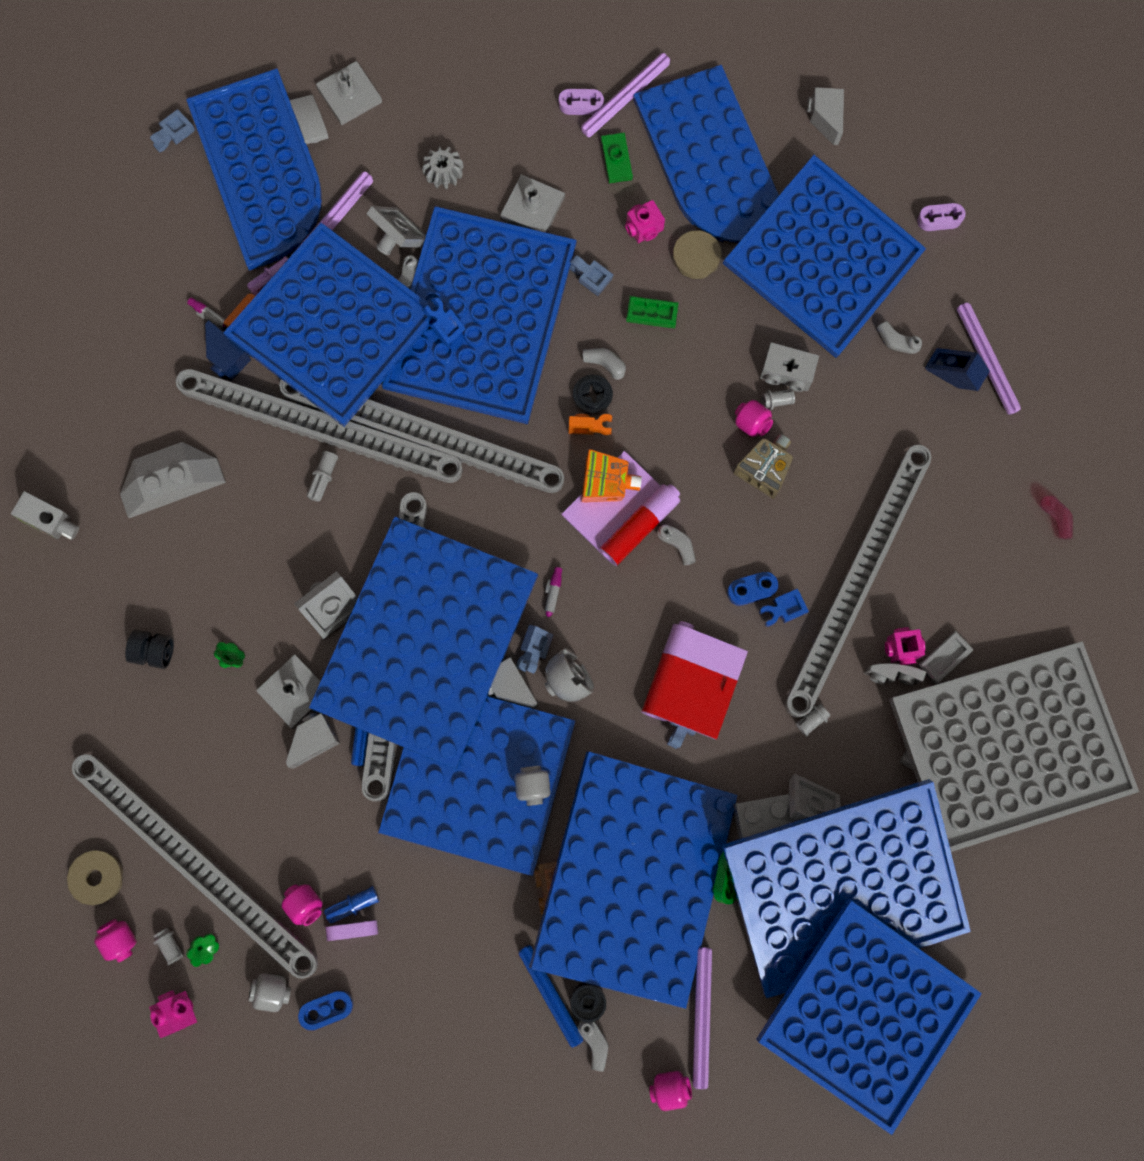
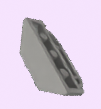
M180 442L134 459L120 496L128 518H132L224 484L226 481L217 458Z

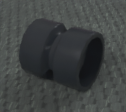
M135 629L131 632L127 641L126 661L138 665H144L148 662L150 667L166 669L172 659L174 639L172 636L158 633L152 637L150 632Z
M584 982L578 984L570 995L571 1010L580 1021L594 1022L599 1020L606 1010V998L603 990L599 986Z

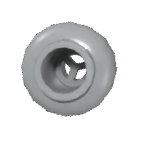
M541 766L520 768V773H517L514 777L517 799L526 801L527 806L543 804L542 799L549 797L551 793L548 772L541 770Z
M262 973L257 979H252L248 1001L252 1002V1006L256 1010L278 1012L282 1004H288L291 987H286L284 976Z

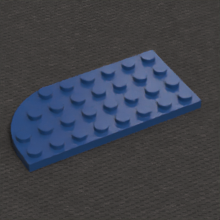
M722 65L635 93L633 101L675 201L685 218L692 225L695 224L718 241L724 242L725 240L739 243L779 195Z
M278 69L186 99L249 271L278 261L291 254L312 232L321 211L322 190L316 168L303 139Z

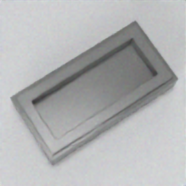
M954 631L917 667L926 671V676L936 685L974 649Z

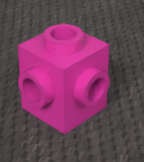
M651 200L643 205H635L629 210L625 228L629 236H634L639 244L644 240L650 241L654 239L658 233L663 231L665 218L655 202Z
M898 628L894 630L892 635L887 637L885 652L887 657L891 658V663L900 662V665L916 664L917 659L925 655V641L921 636L920 629Z
M174 990L160 995L157 997L159 1002L149 1007L151 1022L157 1028L160 1039L197 1023L193 1012V1003L187 996L186 991L175 995Z

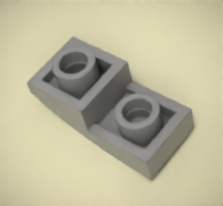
M313 95L290 100L305 143H317L321 140L329 139Z
M877 664L866 668L864 674L871 676V681L881 685L895 681L897 676L899 677L898 681L913 686V684L923 682L926 671L900 664Z

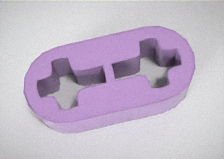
M565 89L559 95V109L568 115H594L604 105L603 94L595 89ZM567 99H572V105H567ZM591 99H595L596 105H591Z
M956 203L929 205L921 210L917 223L925 231L954 229L961 225L966 212L961 205ZM950 212H953L954 216H958L956 220H953L952 216H948ZM929 215V217L934 218V220L930 222L928 218H925V216Z
M377 920L325 927L327 941L378 934Z

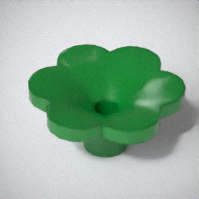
M219 642L216 645L214 656L220 660L219 665L222 668L232 666L240 668L243 665L245 654L238 650L234 643L226 644Z
M206 934L203 937H196L191 942L186 956L190 959L192 966L198 967L202 963L209 964L213 960V954L219 949L215 936Z

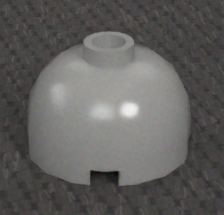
M567 648L558 652L548 662L545 669L547 680L545 687L550 695H557V697L564 701L575 702L593 693L594 684L583 664L579 666L574 661L578 657Z

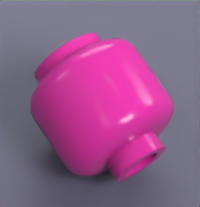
M756 400L741 403L735 411L736 426L750 437L764 436L772 427L771 411Z
M295 884L285 891V898L282 901L281 907L295 925L303 924L308 926L320 917L323 902L310 885L303 884L298 886Z
M113 919L96 930L97 935L94 943L104 960L112 961L116 959L119 963L133 954L131 949L136 945L137 940L126 921Z
M680 1071L657 1074L654 1078V1084L649 1087L652 1103H657L662 1111L685 1108L688 1100L692 1099L690 1080L688 1076L684 1077Z

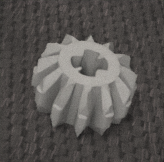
M439 146L437 152L430 149L429 156L424 157L422 170L429 184L434 182L436 189L442 184L447 190L449 183L456 186L457 179H462L464 166L458 152L452 153L450 147L444 151Z

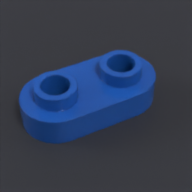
M761 572L734 580L727 590L728 599L734 605L743 606L770 598L778 589V580L770 572ZM763 580L768 581L769 584H770V587H769V588H764V587H762L761 581H763ZM737 588H744L745 595H739Z
M338 990L309 1001L299 1010V1023L307 1030H317L342 1020L352 1012L353 998L348 992ZM336 1000H343L345 1004L343 1009L336 1008ZM311 1010L318 1012L316 1020L310 1018Z

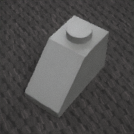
M815 87L812 97H808L807 112H810V122L833 145H838L843 134L844 89Z
M508 658L501 662L491 685L489 695L494 693L497 699L531 708L536 707L537 702L512 659Z
M315 712L302 719L303 723L297 726L286 760L288 768L294 769L340 744L327 717L322 713L317 715Z

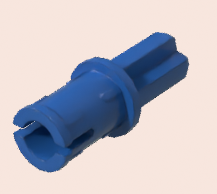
M371 886L369 889L354 896L347 895V899L324 910L325 916L329 923H334L351 914L357 915L358 911L378 903L379 898L376 890Z

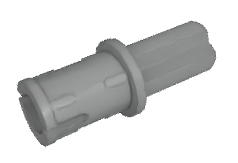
M324 451L317 470L312 473L314 477L307 492V497L312 501L319 502L322 499L328 482L332 481L331 474L338 460V456L334 453Z

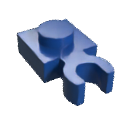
M435 297L431 299L435 305V310L432 311L427 305L422 307V311L426 316L434 319L430 327L442 343L448 345L466 328L452 309L444 311L442 301Z
M795 589L773 600L775 607L764 606L759 611V614L769 612L772 615V619L765 623V626L769 627L775 624L779 617H781L783 623H787L807 614L809 611L799 590Z

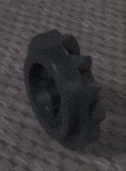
M584 376L574 386L573 399L577 408L582 409L585 413L597 414L606 410L612 402V387L601 376ZM590 386H592L595 393L600 394L596 397L595 403H593L591 397L585 396L589 394Z

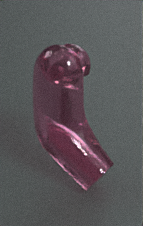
M1048 495L1043 497L1040 501V506L1042 510L1057 521L1059 539H1072L1073 515L1070 510L1054 496Z

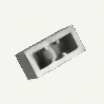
M771 342L766 353L760 379H764L771 385L782 384L789 386L793 391L808 392L813 382L819 355Z

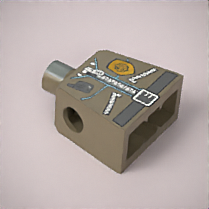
M778 434L773 443L763 438L737 465L733 474L774 499L793 460V456L786 452L791 444L790 439L782 434Z

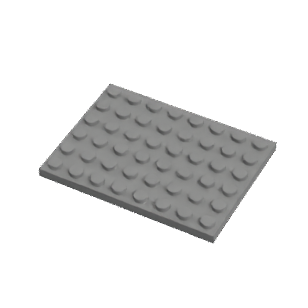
M1083 641L889 699L917 782L927 779L934 782L951 852L1139 792Z

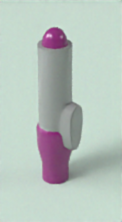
M192 297L188 300L187 304L196 311L198 316L206 321H212L222 329H227L223 323L225 318Z
M559 567L554 568L551 579H548L545 592L548 596L544 611L547 617L552 616L555 612L562 582L563 569Z

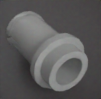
M792 389L776 392L767 390L766 393L761 395L762 405L769 410H773L777 406L793 405L795 403V395Z
M821 704L817 707L814 705L813 710L795 724L807 737L821 723H827L830 714Z
M166 928L153 936L155 939L153 944L158 945L169 966L184 957V954H182L172 936L174 932H170Z

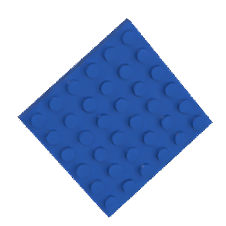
M813 155L722 264L837 358L926 248L818 157Z
M320 223L223 333L226 338L345 427L434 321L432 317H428L423 313L422 307L428 305L432 311L435 308L323 223Z
M487 696L457 769L403 748L378 833L533 876L575 720ZM541 766V770H545L549 774L550 796L542 799L543 804L527 806L526 801H520L516 797L514 777L517 773H520V768Z
M847 899L756 1040L893 1135L982 993L856 903Z

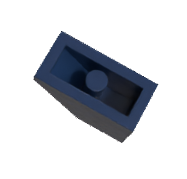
M208 320L205 324L206 358L212 365L210 369L219 378L225 376L228 380L232 381L251 359L245 351L226 338L224 333Z
M936 348L925 367L928 372L954 387L979 391L990 372L979 353Z

